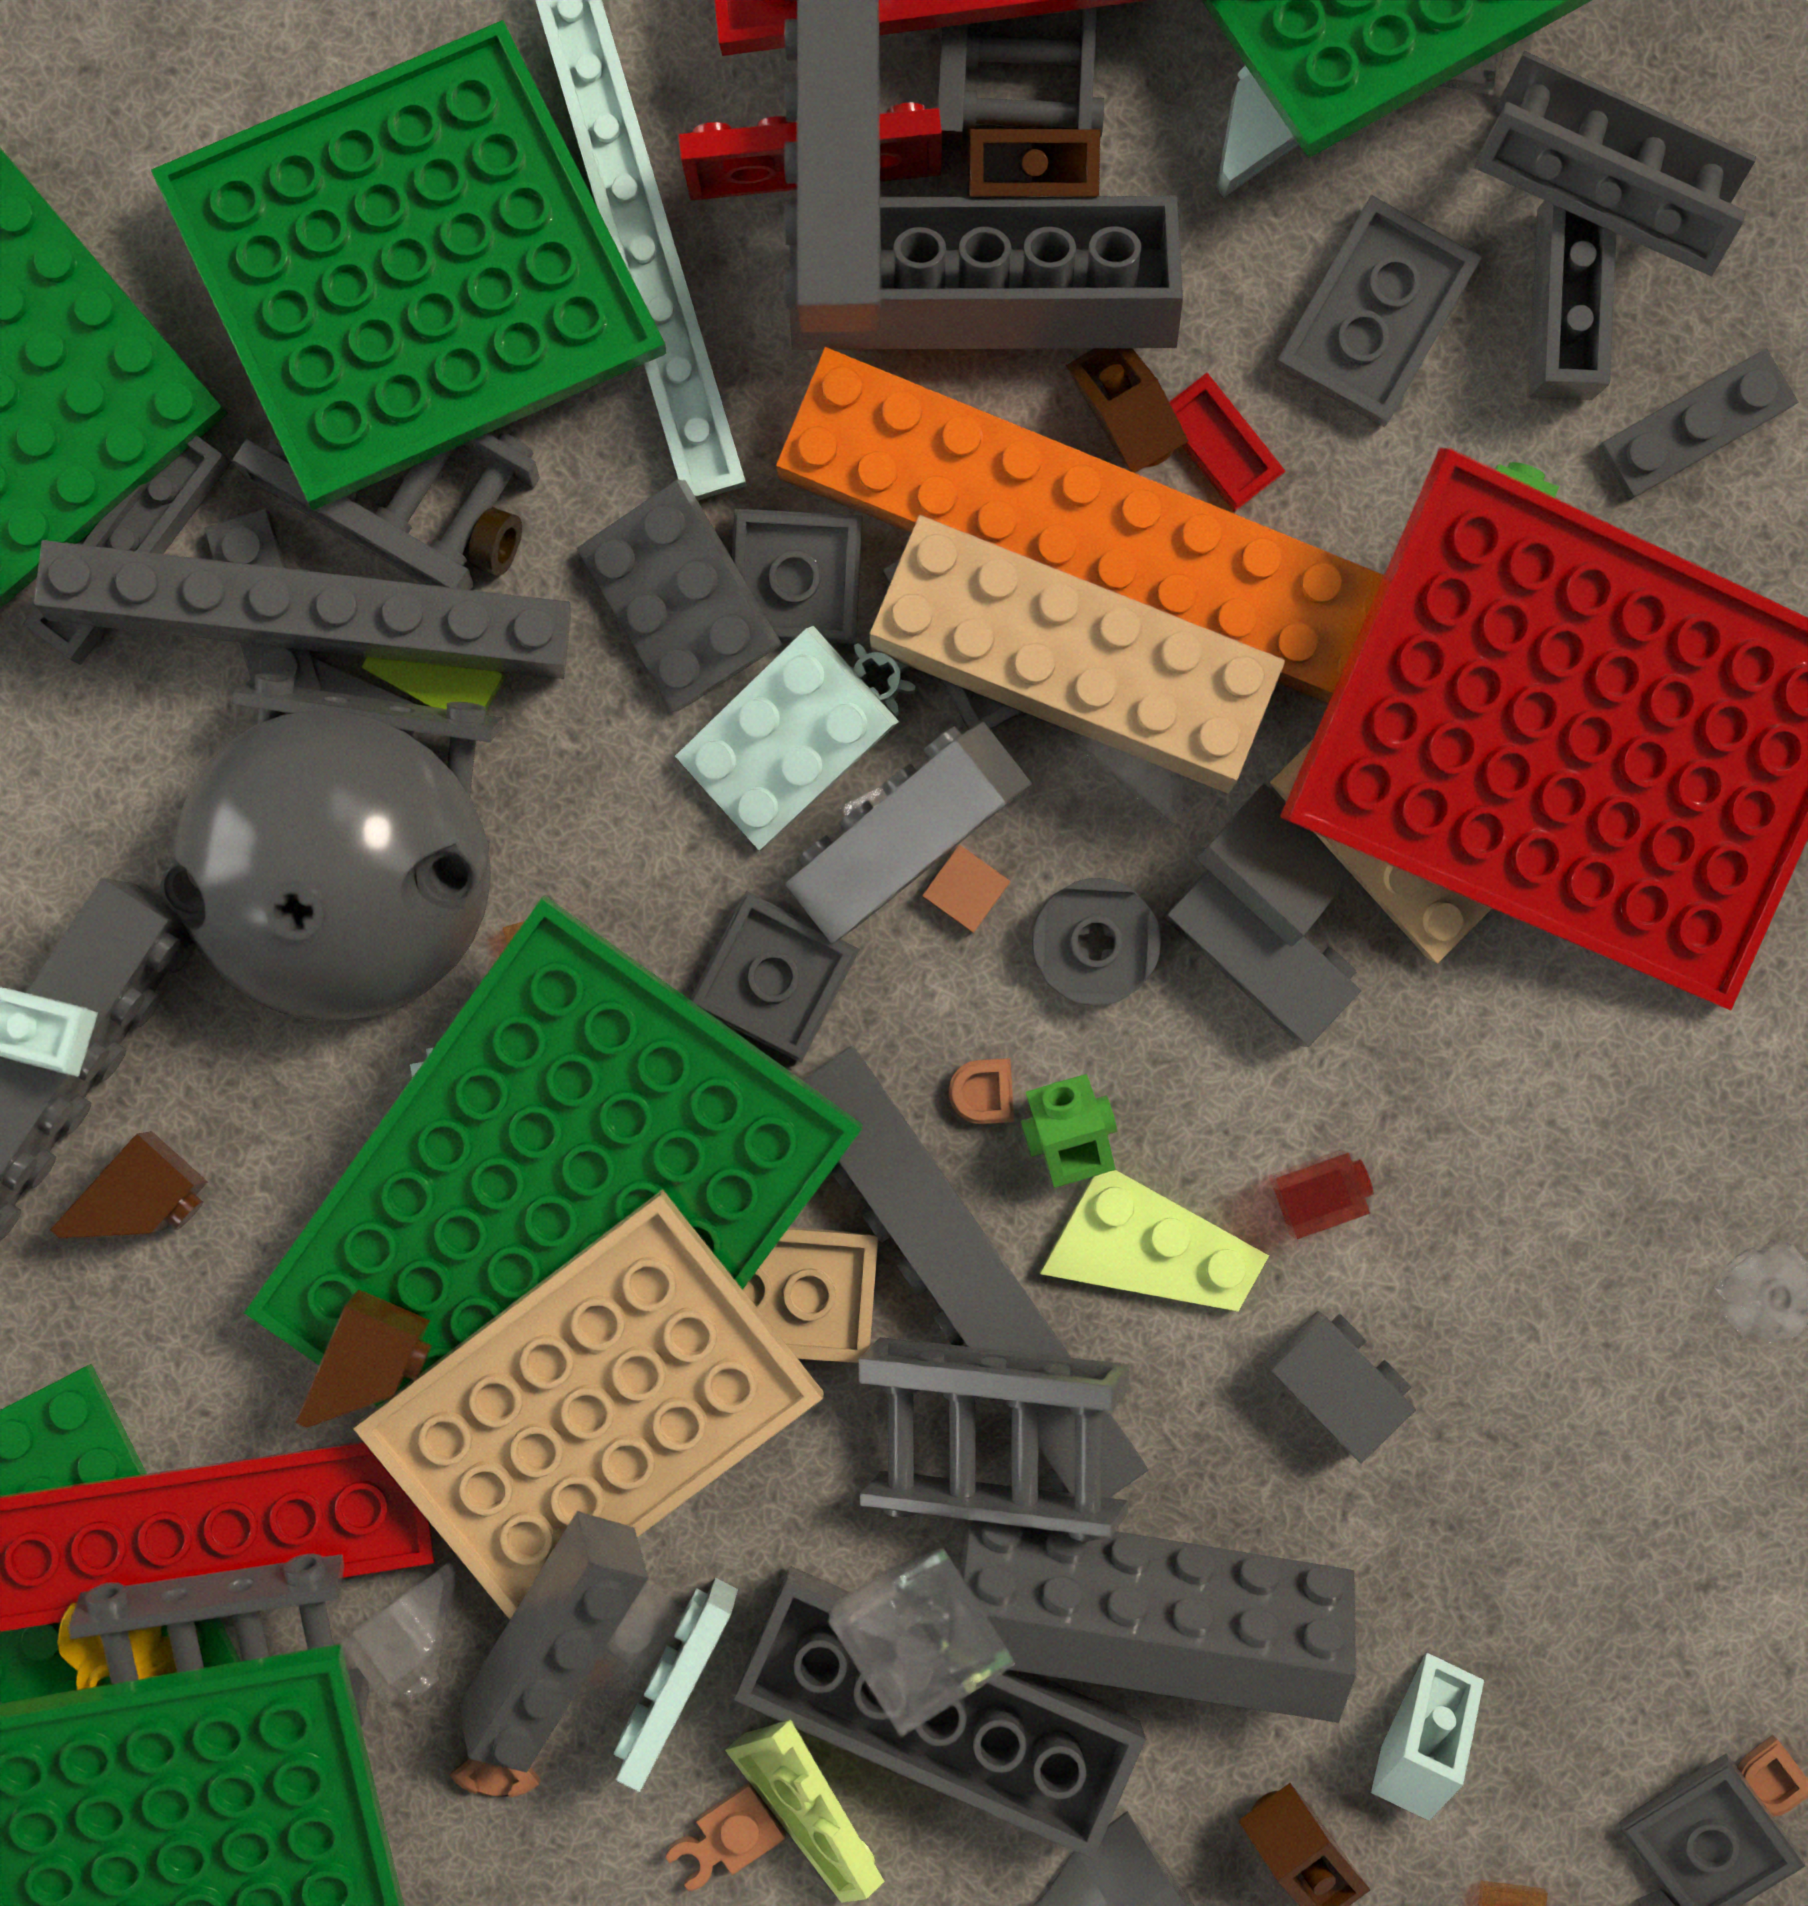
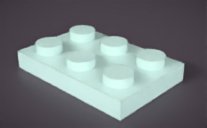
M812 626L806 628L675 757L760 851L779 836L899 721L820 632Z
M715 1578L708 1593L697 1588L694 1591L674 1635L675 1638L683 1641L677 1651L666 1646L644 1693L645 1697L652 1700L649 1708L637 1703L620 1736V1741L613 1754L623 1759L617 1781L638 1792L641 1791L731 1616L738 1589Z

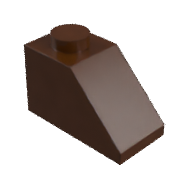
M968 129L969 196H1099L1100 129Z
M1094 348L1066 365L1113 448L1131 472L1136 473L1144 467H1154L1163 463L1172 455L1175 449L1189 441L1158 379L1133 348Z
M152 1131L137 1133L55 1223L50 1231L60 1239L151 1234L165 1230L169 1225L178 1230L202 1206L203 1201L196 1195L208 1181Z
M358 1289L344 1307L295 1423L305 1428L312 1427L392 1397L406 1377L416 1381L432 1348L431 1344L422 1341L430 1320Z
M1288 1783L1279 1791H1272L1262 1796L1253 1805L1252 1811L1238 1820L1278 1883L1299 1906H1350L1370 1891L1368 1885L1317 1815L1291 1783Z

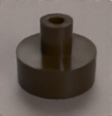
M495 507L483 512L474 527L470 544L468 545L469 561L472 567L496 576L503 575L510 568L522 538V522L518 515Z

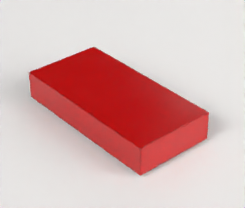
M1208 372L1169 402L1189 440L1182 445L1183 449L1234 513L1286 472Z

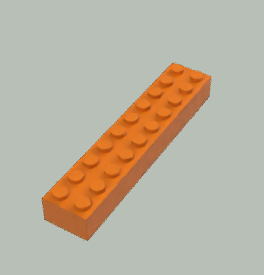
M827 347L822 352L776 464L780 480L912 533L919 515H922L1285 660L1277 683L1326 703L1330 702L1384 577L1383 574Z

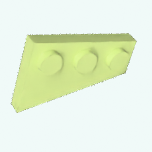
M1114 1170L1090 1179L1039 1273L1052 1277L1239 1311L1269 1255L1119 1171Z
M791 1719L746 1732L725 1750L841 1903L868 1899L885 1882L874 1864L875 1858L871 1850L857 1835Z

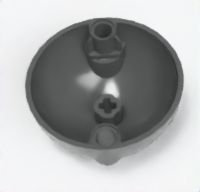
M313 710L286 714L257 724L229 741L208 762L192 786L176 823L172 847V864L162 876L160 891L167 906L180 915L192 941L210 967L231 987L252 1001L279 1013L304 1019L349 1021L375 1017L403 1007L430 990L459 963L473 943L485 915L490 890V856L484 827L472 799L455 774L429 748L404 731L377 719L348 712ZM451 856L461 860L467 868L468 877L460 879L448 875L442 868L440 857ZM187 870L195 879L199 888L195 887L191 883L187 874ZM415 870H416L417 886H416L415 879H414ZM294 893L298 894L299 900H293L292 895ZM306 905H312L313 909L306 911Z

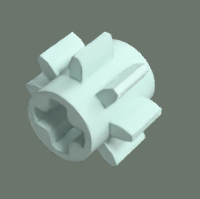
M859 643L855 644V654L858 661L854 668H851L863 682L866 681L864 669L870 665H874L879 672L887 669L892 671L893 674L887 679L888 692L880 695L874 687L870 688V690L886 705L887 709L894 716H897L899 714L898 705L894 699L898 692L904 694L915 693L914 684L909 681L900 680V673L907 670L909 666L898 661L895 662L893 658L884 653L872 652L867 654L863 646Z

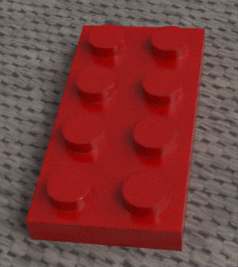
M902 103L888 108L886 113L880 114V182L941 176L942 129L940 109H925L924 105L919 103ZM786 116L767 117L760 120L757 126L731 128L729 124L721 122L704 123L696 126L692 133L678 134L681 162L691 201L797 190V183H786L785 142H797V122H786Z

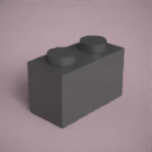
M1317 1311L1263 1364L1345 1449L1362 1464L1416 1411L1413 1405L1403 1396L1412 1387L1387 1361L1383 1360L1375 1367L1358 1350L1367 1341L1340 1313L1330 1321L1325 1315Z

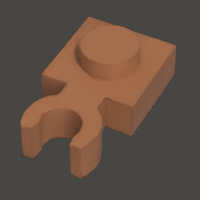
M748 1782L699 1815L696 1823L704 1835L700 1838L686 1836L676 1840L669 1847L666 1859L671 1863L681 1855L691 1854L699 1860L700 1868L695 1873L690 1874L684 1883L688 1891H693L706 1884L711 1876L713 1866L722 1860L731 1875H734L784 1841L786 1833L766 1803Z

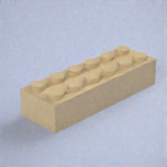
M919 515L870 632V645L873 652L887 654L895 661L1227 794L1230 793L1238 780L1285 663V660L922 515Z

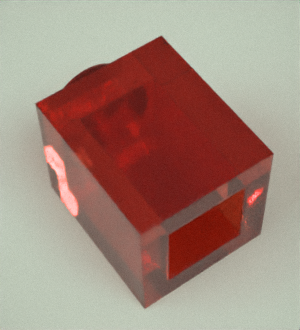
M1338 1150L1268 1175L1289 1235L1296 1239L1370 1214L1365 1198L1374 1195L1370 1177L1362 1160L1358 1159L1352 1162L1349 1152Z

